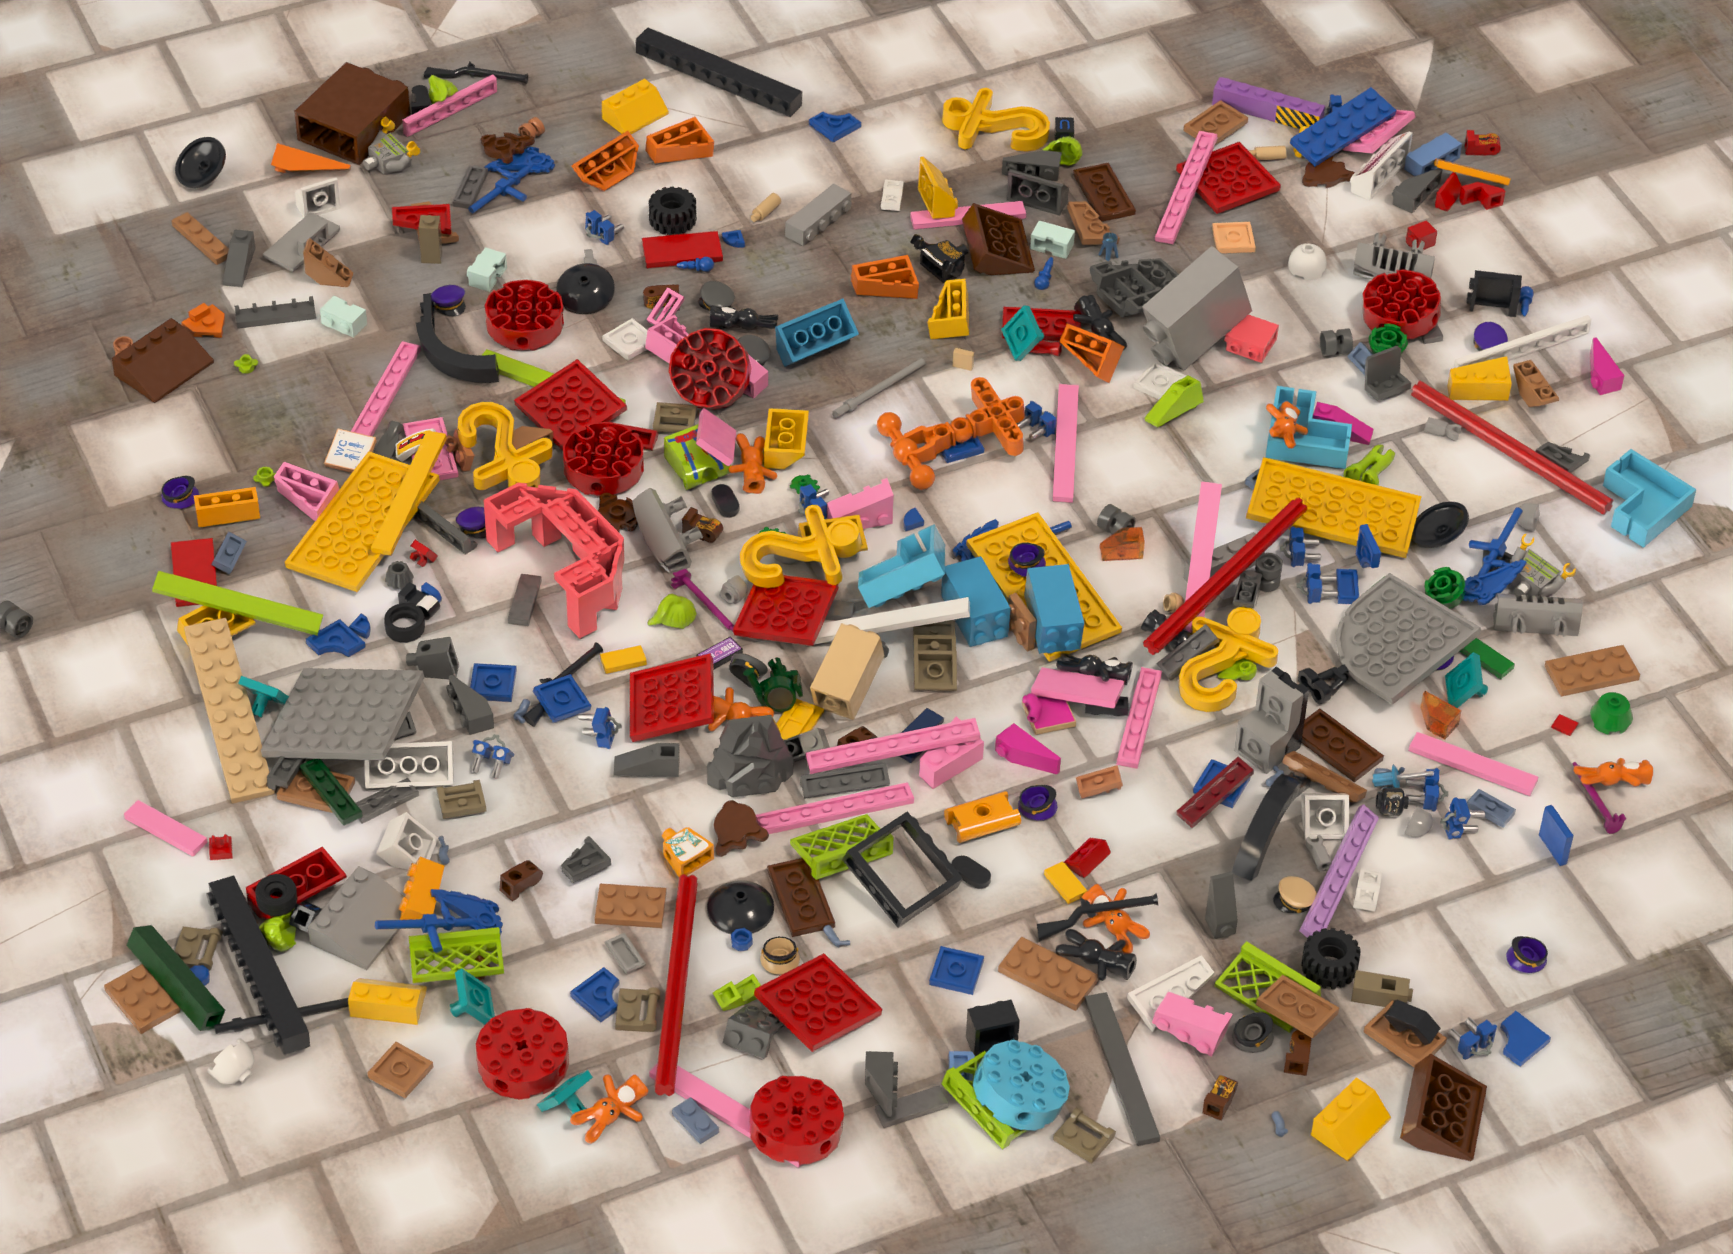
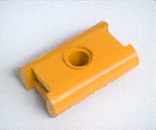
M1007 791L944 810L947 825L952 824L955 828L959 843L1021 824L1020 813L1018 809L1013 810L1009 804Z

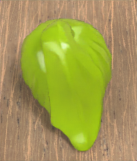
M431 75L428 79L430 85L428 94L432 104L439 101L443 102L447 97L458 92L456 86L448 80H442L435 75Z
M1070 136L1052 141L1043 149L1045 151L1062 152L1061 165L1066 166L1077 163L1083 154L1079 141Z
M668 594L662 599L658 610L647 623L648 625L662 623L666 626L684 629L695 620L697 613L691 600L683 596Z
M294 909L285 915L267 919L259 926L266 942L275 950L286 951L296 944V928L289 925Z

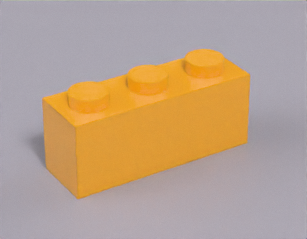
M256 487L194 496L198 527L260 519Z
M421 856L415 864L412 863L407 873L410 879L407 880L403 889V893L406 895L399 906V910L402 911L400 920L422 919L423 914L434 913L436 899L431 896L430 890L440 888L444 865Z

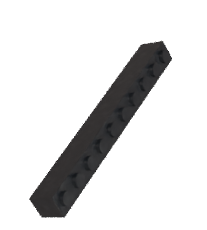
M649 27L636 38L637 54L778 113L791 117L802 106L801 90Z
M235 876L209 882V892L206 893L210 906H214L213 911L216 920H221L223 935L229 937L228 944L231 952H236L237 965L239 968L243 967L244 980L246 983L250 982L251 984L250 991L253 999L257 998L259 1001L257 1002L258 1009L261 1015L265 1014L266 1016L265 1023L268 1031L272 1030L274 1033L273 1040L275 1046H280L284 1055L310 1047L309 1030Z

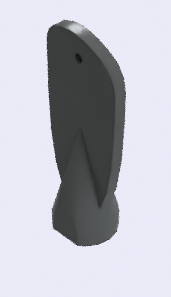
M389 422L388 430L380 438L373 453L392 459L396 450L395 444L398 443L399 434L403 430V425L400 422Z

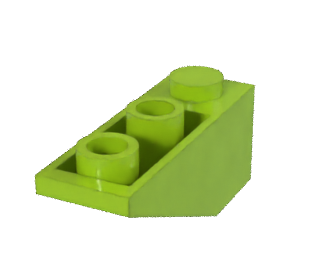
M1187 375L1173 383L1145 416V421L1156 427L1163 426L1166 422L1203 403L1201 382Z

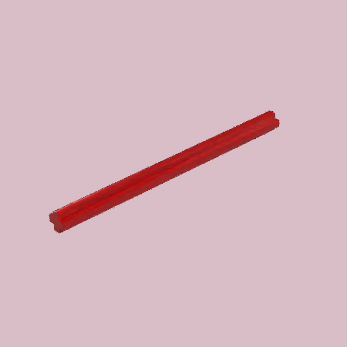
M1419 380L1418 384L1413 386L1411 396L1462 426L1467 431L1599 513L1605 515L1607 511L1611 510L1613 506L1611 504L1614 501L1612 498L1423 381Z
M1296 498L1288 503L1144 640L1143 645L1148 648V652L1152 655L1159 653L1307 511V505L1303 504V500Z
M683 874L679 877L655 1081V1093L660 1096L663 1094L671 1096L675 1091L698 878L695 875L688 877Z

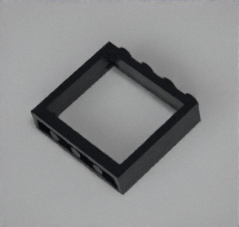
M908 811L849 849L842 860L897 928L957 889L963 879L960 871L953 867L948 861L946 854L938 849L933 843L932 837L924 832L919 826L918 820L911 816ZM901 826L947 880V882L907 909L903 907L861 856L862 852Z

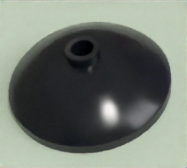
M213 137L198 138L188 144L176 161L175 174L178 181L188 188H200L211 183L220 174L225 164L226 151L223 144Z
M582 263L568 268L560 276L556 291L560 294L563 307L577 314H592L602 310L611 302L615 292V285L611 274L605 268L592 263Z
M1450 501L1433 505L1416 518L1411 538L1416 545L1423 548L1445 546L1456 540L1464 532L1469 522V513L1466 507L1458 502Z
M736 880L722 884L712 892L707 903V913L714 926L723 932L732 934L736 929L745 928L753 934L762 930L771 921L774 914V901L771 894L761 885L751 881Z

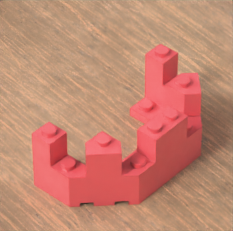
M516 483L484 499L486 541L497 552L515 544L514 526L530 518L532 521V535L543 547L561 539L562 534L572 543L573 551L581 560L555 572L554 579L566 591L568 627L579 639L597 630L596 612L604 608L618 609L622 592V569L625 561L624 537L577 489L568 488L567 491L556 490V487L538 485V488L528 487L527 483Z

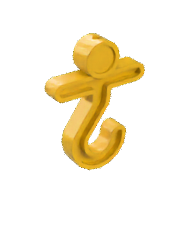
M981 88L972 104L967 99L955 97L946 100L943 105L942 122L948 129L959 131L958 146L962 149H970L973 146L979 131L995 133L1021 127L1028 128L1030 130H1014L1011 135V148L1016 151L1025 152L1043 147L1049 138L1050 121L1040 110L1020 106L990 111L993 91L989 88Z
M480 402L464 409L458 418V438L462 446L471 448L476 445V428L481 425H491L497 429L494 460L474 470V487L478 490H486L508 479V487L516 483H527L528 487L538 488V485H540L539 464L551 459L552 441L548 438H541L516 450L513 446L514 418L508 409L493 402Z
M810 505L806 508L805 515L811 536L801 538L776 531L761 532L752 536L743 545L740 552V563L743 573L748 581L759 587L771 588L782 585L784 575L781 566L778 564L766 565L760 563L764 556L775 554L804 562H821L827 582L831 585H837L843 579L837 557L848 558L860 550L862 541L859 527L852 520L840 519L833 522L827 528L821 508L818 505Z
M1238 607L1232 610L1227 618V626L1201 616L1196 617L1192 621V635L1207 624L1219 639V642L1214 645L1217 648L1189 659L1182 666L1179 675L1180 696L1187 705L1195 710L1204 712L1220 711L1228 707L1236 699L1237 684L1231 679H1225L1217 687L1209 689L1200 686L1199 680L1230 668L1236 661L1243 658L1267 668L1274 667L1277 664L1278 648L1259 639L1261 619L1257 611L1252 608Z

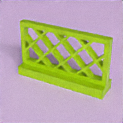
M868 814L792 838L790 839V845L811 867L812 876L817 880L849 869L842 861L846 852L869 835L880 830V827ZM866 823L868 825V828L860 827L857 825ZM845 830L850 832L849 834L839 833L838 831ZM856 832L865 835L864 837L854 836L853 833ZM889 834L862 852L861 856L868 863L893 854L894 836ZM824 836L829 837L830 840L828 841L819 838ZM834 839L845 840V843L834 842ZM802 843H808V844H811V846H810V847H806V846H801L800 844H802ZM815 845H819L826 847V849L822 850L814 847Z
M499 927L438 933L442 946V951L438 953L433 951L428 934L409 936L413 983L456 979L455 972L461 968L464 969L468 964L474 966V968L464 970L474 977L504 974ZM479 955L485 958L481 962L474 959ZM456 957L462 960L458 965L451 962ZM433 960L439 962L435 967L429 965ZM492 961L499 966L488 967L486 965ZM445 966L452 969L448 972L441 971ZM421 969L429 971L427 974L417 975Z
M1247 941L1242 945L1238 956L1215 982L1216 988L1256 1013L1268 1014L1274 1024L1289 1033L1294 1027L1255 1004L1259 997L1258 989L1270 987L1284 975L1321 997V986ZM1243 960L1250 965L1251 970L1238 972L1237 966ZM1265 974L1269 976V981L1257 983L1255 975ZM1252 975L1254 984H1240L1239 977ZM1236 978L1238 986L1228 987L1223 983L1226 979ZM1255 989L1256 998L1247 999L1242 994V991Z
M984 1051L958 1068L952 1067L947 1070L941 1084L1003 1150L1010 1145L1013 1139L1027 1130L1016 1129L1014 1131L1009 1125L1003 1124L993 1117L994 1112L988 1109L986 1105L982 1106L978 1101L973 1087V1080L977 1063L982 1061L986 1053ZM961 1073L973 1074V1080H966Z

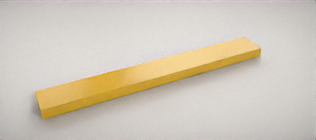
M426 431L371 546L373 553L392 556L446 442L447 437L445 433Z

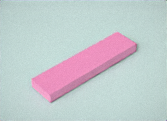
M139 800L124 813L126 820L193 857L207 844L205 836Z

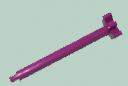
M687 569L674 572L673 575L675 577L671 579L673 582L671 586L677 589L685 584L721 623L733 632L734 625L690 580L691 573Z
M1576 762L1572 763L1573 766H1580ZM1583 784L1605 819L1604 828L1609 834L1618 832L1626 820L1625 815L1622 813L1618 816L1615 813L1612 817L1593 785Z

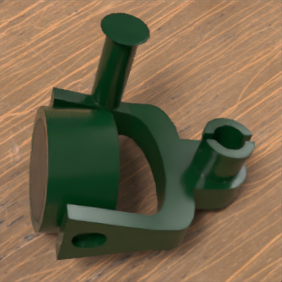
M779 657L775 658L777 663L773 659L768 662V666L771 669L770 678L760 683L754 674L755 669H746L743 675L747 677L761 706L770 707L776 712H784L794 706L796 692L799 697L803 696L799 672L797 670L788 671L786 666L782 665Z

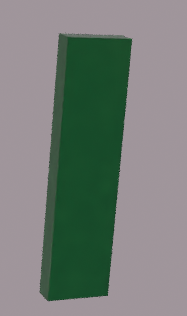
M312 759L299 765L302 774L343 826L363 817L361 809L321 759Z

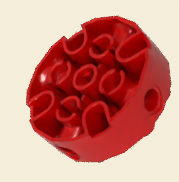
M1396 270V273L1377 275L1367 283L1363 292L1362 311L1364 322L1370 330H1373L1375 327L1377 329L1384 327L1385 324L1397 325L1400 327V331L1407 335V339H1414L1427 334L1437 325L1441 316V295L1436 288V283L1424 274L1410 270Z
M525 279L505 283L503 288L491 292L486 300L487 332L495 342L510 350H537L551 343L561 334L564 326L562 298L557 291L554 292L549 289V285L540 281Z
M704 328L690 333L678 342L670 357L669 374L673 387L681 398L700 409L717 410L730 406L742 397L750 383L752 367L748 352L735 337L720 329ZM712 366L714 370L708 372L707 367L711 368Z
M594 422L588 424L586 428L578 432L576 430L572 432L563 445L564 475L572 486L586 495L600 496L603 493L615 495L627 491L639 482L644 472L643 442L632 433L631 429L613 422Z
M531 1008L508 1010L491 1018L480 1030L476 1041L478 1072L489 1089L504 1097L520 1100L528 1099L530 1095H537L541 1092L545 1094L552 1091L566 1075L569 1066L567 1034L558 1020L545 1012Z
M780 1076L778 1079L767 1082L755 1093L750 1105V1137L759 1151L771 1159L783 1163L787 1160L791 1162L799 1161V1164H811L826 1158L839 1144L844 1121L842 1101L835 1091L821 1080L804 1076Z

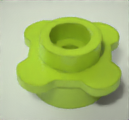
M244 354L239 360L234 361V366L239 367V371L245 374L253 372L255 366L258 365V360L252 359L248 354Z
M261 467L253 479L255 482H260L262 486L268 487L274 481L276 473H273L270 467Z

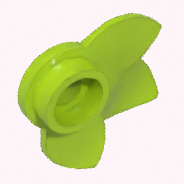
M1243 658L1236 661L1232 667L1221 671L1218 674V678L1223 680H1236L1238 678L1251 680L1256 675L1257 666L1252 661Z

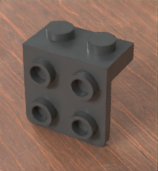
M1398 346L1366 358L1365 390L1377 401L1411 389V382L1400 373L1401 348Z
M747 1005L728 1018L722 1044L765 1059L768 1055L772 1036L784 1024L772 1013H765L759 1011V1008Z

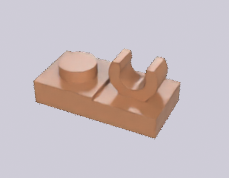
M455 429L453 437L446 436L445 444H448L446 450L448 452H455L456 462L459 463L462 471H470L475 455L471 448L462 446L458 438V429Z
M1118 765L1076 777L1081 799L1100 794L1104 791L1110 793V790L1114 788L1120 790L1121 786H1123Z

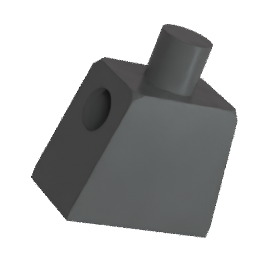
M451 637L420 641L416 653H407L406 655L407 666H418L419 670H423L425 678L449 680L450 675L457 677L459 662Z

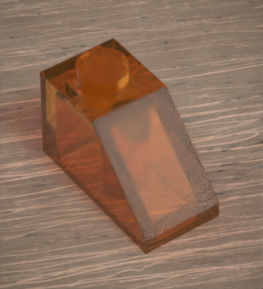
M1142 527L1121 528L1101 542L1099 547L1102 561L1143 559L1145 541Z
M1424 691L1420 708L1426 728L1434 735L1445 740L1459 725L1461 710Z

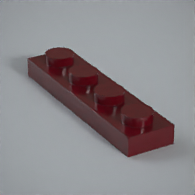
M1237 757L1177 810V816L1191 828L1195 827L1254 774V769L1240 757Z

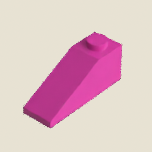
M1597 337L1593 338L1590 350L1592 387L1600 395L1621 390L1624 374Z
M1317 402L1312 419L1352 424L1350 441L1366 445L1370 444L1373 428L1337 406Z
M1015 723L996 736L995 751L1009 762L1056 775L1060 773L1061 758Z

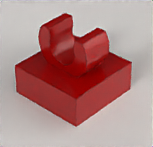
M416 539L410 545L416 550L411 553L410 559L415 562L420 557L417 564L421 567L426 565L427 558L434 562L438 557L436 553Z
M224 834V837H215V835H212L209 838L210 860L233 859L231 836Z

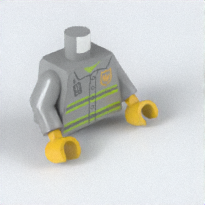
M384 117L381 120V125L384 128L379 131L373 143L368 147L369 158L365 159L363 164L367 170L376 167L382 174L386 175L396 171H403L405 168L412 166V156L419 155L420 148L414 141H410L407 147H405L392 133L387 134L388 131H392L395 128V124L392 120L389 121L387 117Z
M1524 534L1521 538V546L1517 547L1510 560V563L1520 561V559L1527 561L1523 570L1517 574V577L1512 582V585L1516 587L1514 594L1528 596L1555 594L1566 582L1567 577L1575 575L1576 568L1573 572L1568 573L1566 569L1570 566V563H1566L1563 567V573L1560 575L1561 571L1538 554L1530 549L1526 551V548L1533 544L1534 537L1531 543H1525L1524 537L1526 534Z

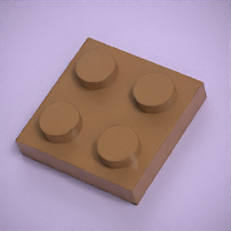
M1017 593L1011 594L1008 598L1010 606L1009 631L1014 633L1017 642L1028 652L1035 648L1037 620Z
M395 1042L367 1072L368 1078L406 1099L433 1069V1062L404 1045Z

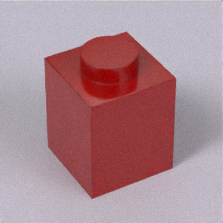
M1425 220L1408 227L1406 243L1412 248V242L1417 240L1416 248H1418L1421 241L1425 243L1423 250L1435 246L1438 231Z

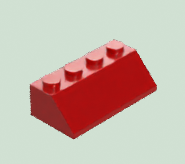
M323 846L270 874H282L294 881L297 890V903L347 878L346 873ZM258 880L246 887L247 902L259 918L271 919L274 916L264 914L257 906L255 890L260 881ZM274 892L270 896L272 898H280L283 894Z

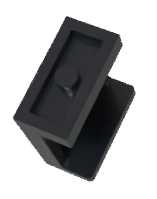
M1475 270L1474 278H1470L1469 289H1472V291L1467 293L1466 304H1470L1469 311L1474 310V305L1508 308V316L1516 317L1522 275Z

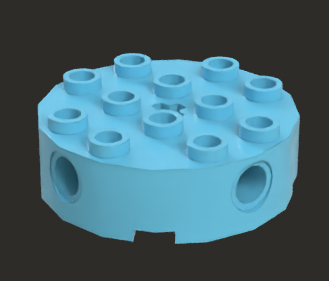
M1017 1040L993 1045L985 1053L975 1071L973 1080L974 1091L981 1105H986L988 1109L994 1112L993 1117L1001 1123L1020 1130L1035 1131L1053 1122L1066 1103L1070 1088L1066 1071L1061 1068L1053 1057L1043 1051L1038 1045H1030Z

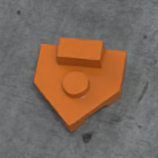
M202 303L188 312L189 318L181 322L193 337L214 335L215 338H222L225 314L213 304L207 306L205 303Z

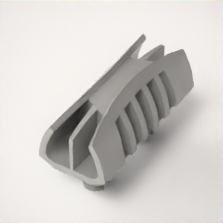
M1376 233L1373 245L1358 242L1354 260V275L1372 280L1377 275L1383 273L1388 275L1396 273V270H1410L1420 272L1432 278L1435 256L1422 254L1425 246L1423 241L1416 248L1417 240H1414L1411 252L1385 248L1384 245L1387 239L1385 234L1378 241L1379 233Z
M652 488L645 490L632 502L639 528L649 549L668 573L690 568L692 561L686 550V545L703 538L698 526L686 533H678L670 519L673 513L687 508L685 501L680 496L665 504L662 503L656 490Z
M1496 593L1498 603L1495 604L1496 612L1493 613L1495 631H1510L1515 634L1516 632L1521 634L1524 632L1554 634L1556 636L1563 635V637L1566 635L1578 636L1583 607L1581 599Z

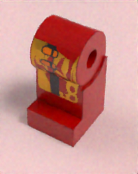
M1474 130L1466 131L1465 155L1487 156L1496 155L1500 152V138L1497 134L1479 135L1475 134Z

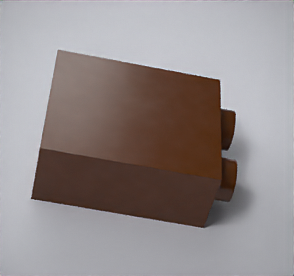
M346 62L294 111L297 140L360 165L369 156L368 147L373 143L379 131L384 128L381 125V120L384 117H387L389 121L392 120L395 124V128L387 132L389 134L393 133L403 123V119L410 116L408 86H405L399 80H390L378 75L369 68H361Z

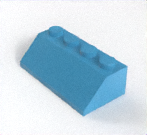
M840 299L775 327L776 349L784 367L859 335L844 299Z

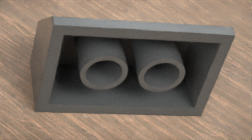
M1009 170L1008 201H1023L1025 206L1060 216L1068 202L1069 187L1015 170Z

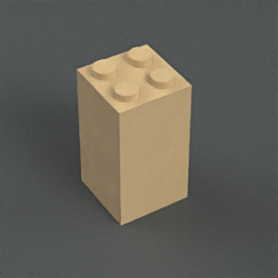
M841 623L810 687L814 705L851 720L855 719L884 658L881 637L877 633L872 631L866 632L860 630L855 625Z

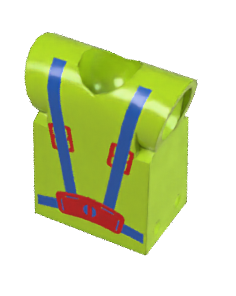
M698 425L664 437V458L680 479L683 480L686 490L730 474L728 470L730 466L725 465L696 445Z

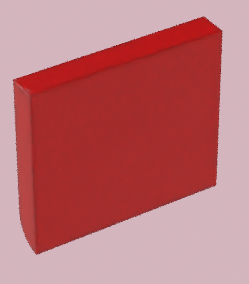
M1559 714L1551 728L1571 736L1579 722Z

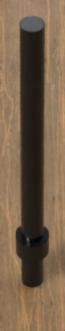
M348 998L299 1007L298 1010L301 1016L345 1008L349 1007ZM264 1014L245 1019L241 1017L233 1018L230 1022L215 1024V1033L232 1030L239 1032L244 1031V1028L266 1024V1016Z

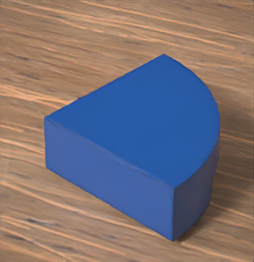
M741 230L722 233V239L726 244L738 248L745 247Z
M916 507L909 510L904 516L905 532L924 526V520Z
M362 613L349 626L352 631L365 639L370 635V623L368 618Z

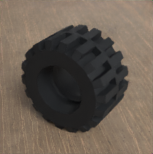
M670 186V188L664 187L662 190L655 191L651 198H649V221L654 230L662 234L678 235L679 233H686L687 230H691L695 226L697 220L696 198L692 193H689V190H683L681 187L674 188V186Z
M1323 928L1321 932L1316 930L1313 932V935L1308 936L1304 944L1301 962L1303 974H1306V978L1313 980L1317 985H1322L1321 988L1331 987V989H1336V986L1340 988L1345 987L1346 983L1350 984L1353 978H1355V972L1358 970L1361 952L1357 940H1352L1353 936L1351 934L1346 935L1345 931L1341 929L1336 931V928H1331L1330 930ZM1324 957H1333L1338 960H1329Z

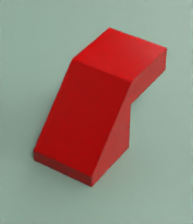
M1475 182L1461 186L1459 201L1462 205L1480 201L1484 208L1488 210L1503 205L1505 190L1485 183Z

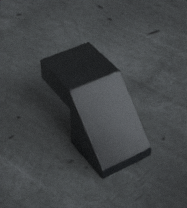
M1395 1000L1384 1015L1398 1032L1411 1029L1424 1045L1431 1044L1441 1029L1427 1011L1400 1000Z

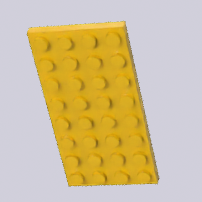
M368 451L286 559L285 567L358 592L385 556L384 554L373 553L371 546L410 465ZM430 473L407 524L418 511L419 504L421 502L424 503L440 481L439 474Z
M1263 457L1246 519L1267 524L1288 503L1296 498H1300L1303 500V504L1307 505L1308 509L1292 526L1303 528V533L1357 546L1360 525L1367 524L1382 553L1406 558L1422 496Z
M1038 512L967 539L966 546L975 558L980 556L983 558L1006 601L1008 602L1009 595L1017 593L1026 607L1027 604L1024 597L1026 576L1019 575L1010 568L1008 558L1011 549L1017 544L1029 542L1044 549L1046 566L1069 564L1084 620L1081 649L1122 633L1120 623ZM1077 650L1043 654L1050 662L1060 658L1062 653L1070 654Z

